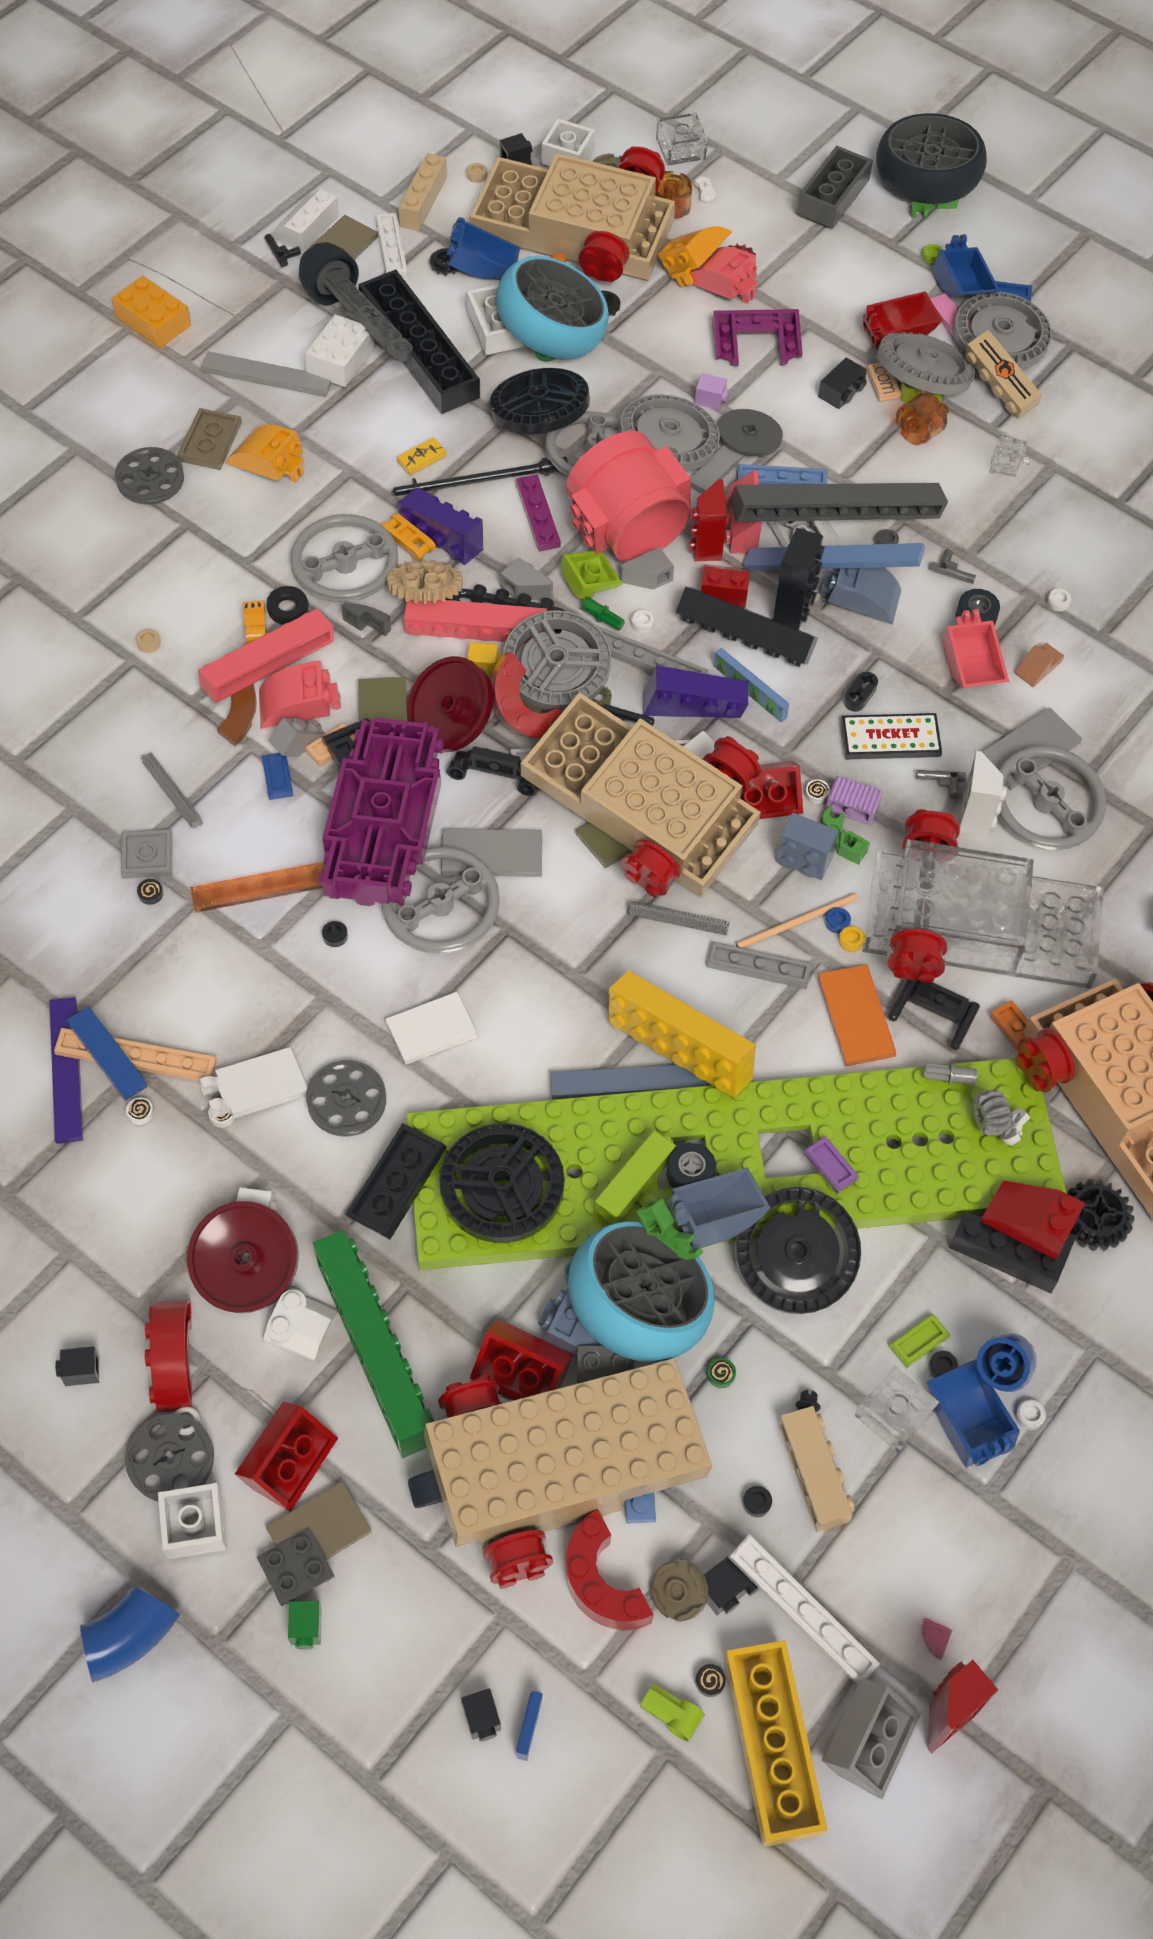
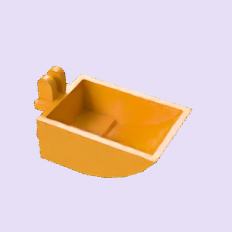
M714 226L683 234L672 239L658 253V256L672 279L676 278L681 287L689 286L694 282L689 272L698 269L733 231L724 227Z
M272 424L259 425L253 429L225 462L226 464L279 481L286 474L292 482H297L299 477L304 474L302 467L304 459L300 457L303 449L298 433Z

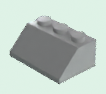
M860 1678L823 1756L822 1762L838 1776L877 1798L883 1799L921 1715L888 1685Z

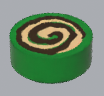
M718 1358L710 1363L707 1377L713 1386L727 1388L734 1382L736 1368L730 1360Z

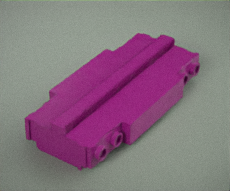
M383 718L372 719L371 722L362 720L360 729H356L355 732L356 747L351 749L350 759H342L322 838L325 851L324 864L326 866L324 871H320L319 885L323 887L324 896H329L332 899L356 900L357 904L364 906L375 905L374 902L389 904V902L399 903V905L404 906L405 898L410 896L412 882L409 881L410 875H415L417 864H424L441 788V775L437 756L438 753L442 754L444 739H440L439 729L429 726L428 722L417 723Z

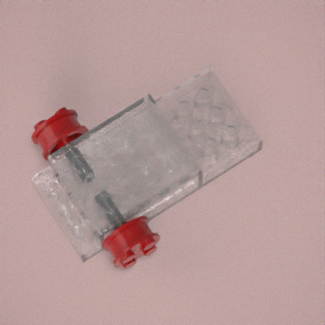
M919 809L906 819L904 828L907 835L903 838V855L877 852L873 868L862 952L889 956L888 967L895 977L931 983L935 978L944 973L946 965L1091 989L1098 972L1103 887L1032 876L1034 859L960 848L956 840L960 834L958 821L954 815L938 811Z

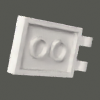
M291 1047L215 1070L216 1077L206 1076L200 1079V1088L203 1096H208L218 1091L221 1095V1098L209 1101V1111L212 1118L229 1112L233 1119L304 1097L308 1088Z

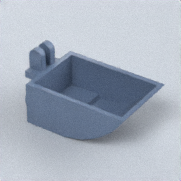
M885 567L833 569L834 572L826 571L819 594L821 596H828L829 594L828 602L893 625L901 587L893 574Z
M748 1167L672 1189L670 1201L667 1202L668 1210L677 1226H679V1232L694 1234L696 1237L690 1243L693 1248H704L737 1236L760 1220L770 1209L767 1200Z
M561 1289L556 1300L549 1299L538 1320V1324L543 1326L542 1329L546 1330L542 1340L573 1354V1357L576 1359L578 1345H602L585 1330L578 1320L570 1301L568 1289L566 1291Z

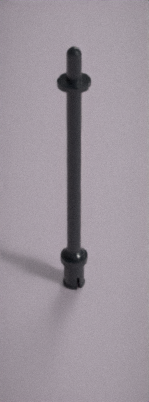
M562 457L568 463L567 457ZM541 458L538 464L417 483V480L412 478L411 485L394 487L392 493L395 496L409 494L416 487L424 491L534 473L549 476V473L560 471L550 460Z

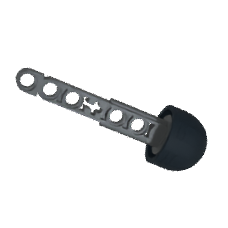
M329 242L314 244L305 251L300 259L299 279L304 289L314 300L322 305H332L340 301L366 330L387 349V352L394 359L409 361L412 355V345L405 338H402V334L356 287L359 277L356 261L344 249Z

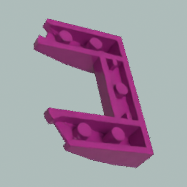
M799 309L713 311L712 326L716 359L723 358L731 361L732 365L739 366L737 333H777L781 366L788 364V361L796 356L802 357Z

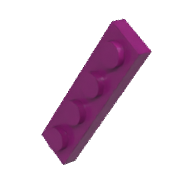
M538 474L516 478V486L538 551L560 548L561 541Z

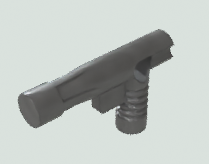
M950 549L944 551L940 563L932 561L931 571L972 584L975 581L976 575L958 570V563L950 561L953 555V551Z
M917 770L916 779L939 780V786L949 787L950 798L956 799L959 797L958 781H966V772Z

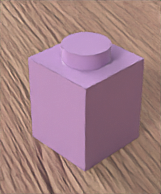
M702 373L696 387L695 404L720 410L722 403L727 402L729 396V389L726 388L727 379Z

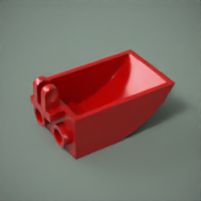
M924 291L867 305L866 313L863 315V328L869 333L873 346L879 349L882 339L890 333L900 334L905 332L908 334L912 332L913 334L929 335L943 320L927 292Z

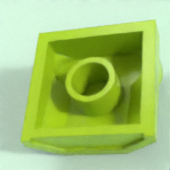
M594 551L563 555L561 560L562 574L573 593L579 599L593 598L595 592L622 586V580L616 574L604 551L597 555Z

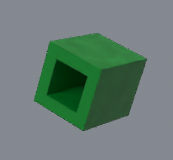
M320 1601L289 1602L288 1640L290 1645H295L296 1649H312L313 1645L321 1644L322 1607Z

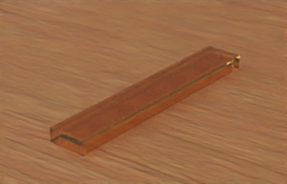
M324 862L190 887L195 913L321 889L323 887L319 885V875L321 870H325L326 865Z

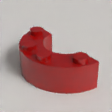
M512 652L504 653L494 666L490 677L493 688V711L500 722L510 731L528 738H542L562 712L558 708H552L544 713H536L524 705L520 698L519 685L521 678L527 670Z
M190 1299L154 1302L153 1305L149 1306L150 1322H145L146 1340L150 1339V1349L145 1350L146 1367H151L152 1386L149 1387L150 1404L155 1403L158 1413L173 1412L182 1407H192V1380L188 1357L189 1329H192Z
M599 1510L591 1512L576 1527L567 1548L566 1581L574 1602L586 1616L608 1628L632 1630L652 1624L654 1614L640 1588L630 1591L616 1590L607 1585L599 1575L596 1561L600 1553L611 1544V1533Z

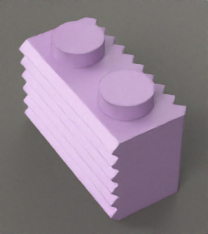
M836 776L825 810L831 807L833 808V813L839 815L842 813L845 817L872 825L883 791L878 790L873 785L864 786L848 777L841 778Z

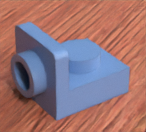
M654 1492L625 1500L627 1524L656 1522Z

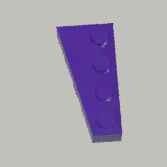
M418 487L398 502L399 514L433 540L437 548L446 551L452 559L466 565L483 551V519L479 517L472 519L469 517V512L465 510L458 512L453 509L452 504L448 502L442 504L438 497Z
M656 665L643 691V715L741 718L748 706V681Z

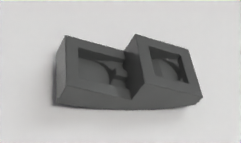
M344 602L341 605L343 620L358 630L362 631L366 626H369L384 636L391 631L390 616L388 614L356 603Z

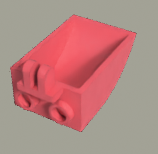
M717 248L698 269L689 272L694 280L692 285L731 300L740 294L742 301L747 304L756 296L755 287L758 285V282L754 280L757 277L756 255L738 248Z
M973 609L971 615L969 610H964L962 616L956 617L957 625L947 626L942 639L948 666L956 683L960 687L966 688L1010 682L994 622H981L978 609Z
M320 660L284 668L263 682L259 689L260 729L277 726L282 718H299L304 720L330 716V706L335 710L341 708V695L337 682L330 683L329 671L323 668Z

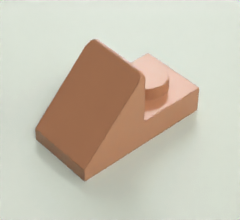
M1048 643L1041 647L1034 645L1016 670L1015 675L1031 687H1035L1063 661L1064 655Z

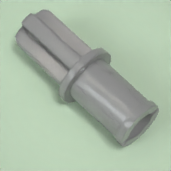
M927 1063L924 1065L923 1077L925 1079L946 1081L949 1085L954 1082L975 1086L977 1082L978 1071L976 1068L954 1067V1064L945 1066Z

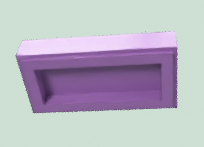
M826 1136L804 1150L803 1154L836 1194L858 1181L859 1175Z

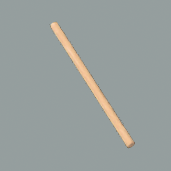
M856 893L739 941L736 943V947L745 948L821 916L832 908H840L858 900V896Z

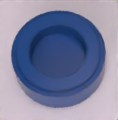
M839 907L830 909L825 918L827 929L833 933H840L842 929L850 926L851 922L849 912Z

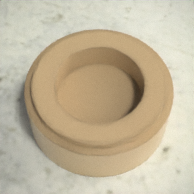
M481 163L470 164L467 167L468 180L475 183L483 182L487 178L486 166Z
M145 629L136 636L137 646L142 652L152 653L158 650L161 645L160 636L155 630Z

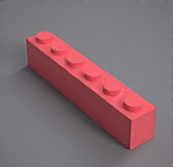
M410 600L406 603L404 616L405 634L506 642L511 631L520 622L534 614L545 612L547 609L445 600V602L436 600V603L428 601L427 604H424L423 601L414 603V600ZM532 636L528 638L523 644H527L528 641L532 638Z
M318 609L305 613L301 617L285 623L282 627L266 633L255 641L247 643L243 647L227 653L220 659L198 669L199 684L211 699L217 703L334 642V626Z

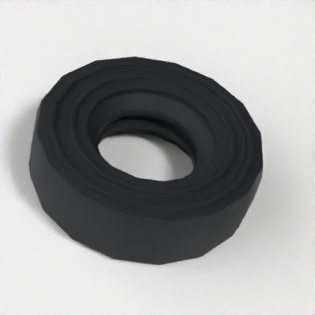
M294 586L276 588L268 596L266 604L270 618L282 625L308 613L309 606L305 593ZM285 600H292L296 603V607L293 610L283 611L279 608V604Z

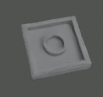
M172 829L122 832V879L173 876Z

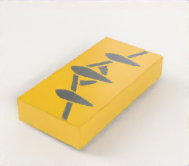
M433 437L397 456V462L409 475H412L446 457V450Z

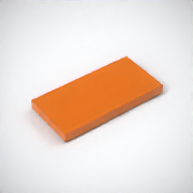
M868 964L818 973V981L845 1066L896 1057L897 1052Z

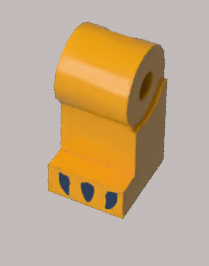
M264 600L243 602L247 643H251L267 633Z

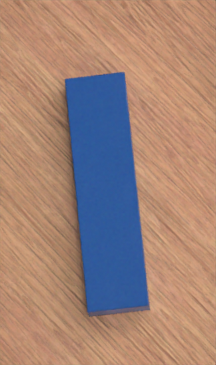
M90 1007L85 1008L66 1020L68 1026L124 1101L147 1088L146 1081Z

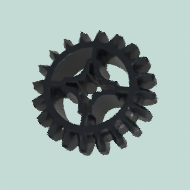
M1089 1179L1085 1185L1079 1182L1076 1184L1075 1189L1070 1188L1067 1194L1080 1201L1093 1199L1091 1204L1084 1205L1071 1233L1077 1235L1075 1241L1078 1239L1082 1241V1248L1086 1247L1087 1244L1091 1245L1092 1251L1097 1250L1098 1246L1103 1251L1108 1250L1109 1245L1112 1248H1116L1119 1242L1122 1243L1126 1240L1127 1235L1133 1229L1131 1225L1135 1220V1216L1131 1215L1133 1206L1126 1205L1129 1201V1196L1121 1197V1188L1114 1191L1112 1189V1182L1108 1183L1107 1186H1103L1100 1179L1094 1185L1091 1179ZM1117 1225L1114 1229L1100 1231L1103 1226Z

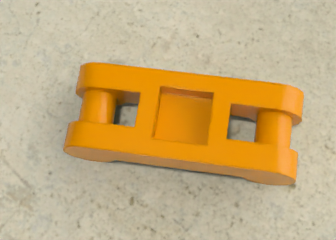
M395 513L388 522L384 521L381 524L390 532L395 542L410 553L412 558L418 562L424 558L425 553H431L436 549L433 540L399 513Z

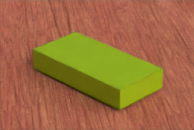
M932 1313L893 1341L889 1348L907 1369L946 1341L951 1334Z

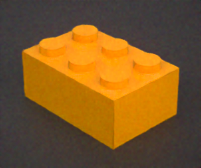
M143 275L111 298L115 317L158 348H162L191 326L188 306Z

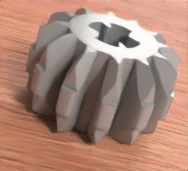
M986 1090L976 1094L972 1100L973 1119L976 1120L977 1128H980L983 1135L996 1136L1008 1131V1128L1012 1125V1114L1010 1113L1011 1107L1008 1105L1007 1098L1003 1096V1093L996 1090Z

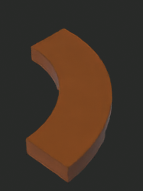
M253 684L231 695L230 712L225 721L217 728L218 734L234 746L245 737L252 726L257 706Z

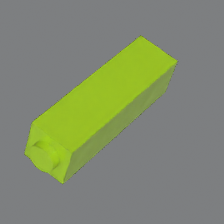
M653 1131L595 1200L594 1213L610 1224L620 1223L667 1167L668 1158L676 1148L672 1139L665 1134L660 1135Z

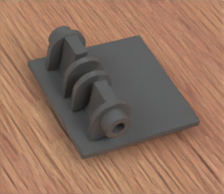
M578 1345L577 1384L634 1369L633 1359L618 1355L603 1345Z
M310 1528L257 1556V1560L281 1607L335 1577Z

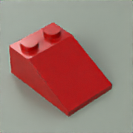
M1003 1180L984 1213L981 1222L1056 1260L1085 1203L1061 1190Z

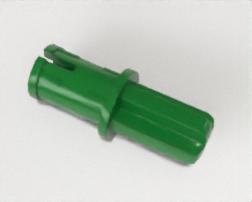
M590 597L585 598L581 605V610L595 617L597 622L601 623L603 621L616 630H621L625 623L624 619L609 611V606H603Z

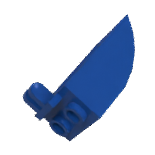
M462 217L457 218L453 224L450 242L452 243L447 251V255H449L448 265L471 276L496 279L501 278L506 270L518 261L519 246L466 222Z
M962 234L960 237L959 235H953L951 242L945 245L946 250H939L933 267V272L944 292L951 297L999 292L1000 289L978 247H967L966 234Z
M976 1359L926 1382L939 1421L966 1468L973 1464L981 1466L989 1460L1006 1454L1015 1448L1020 1430L994 1388L988 1385L981 1377Z

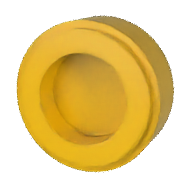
M848 926L842 929L839 935V945L843 950L857 952L863 947L865 935L860 928Z

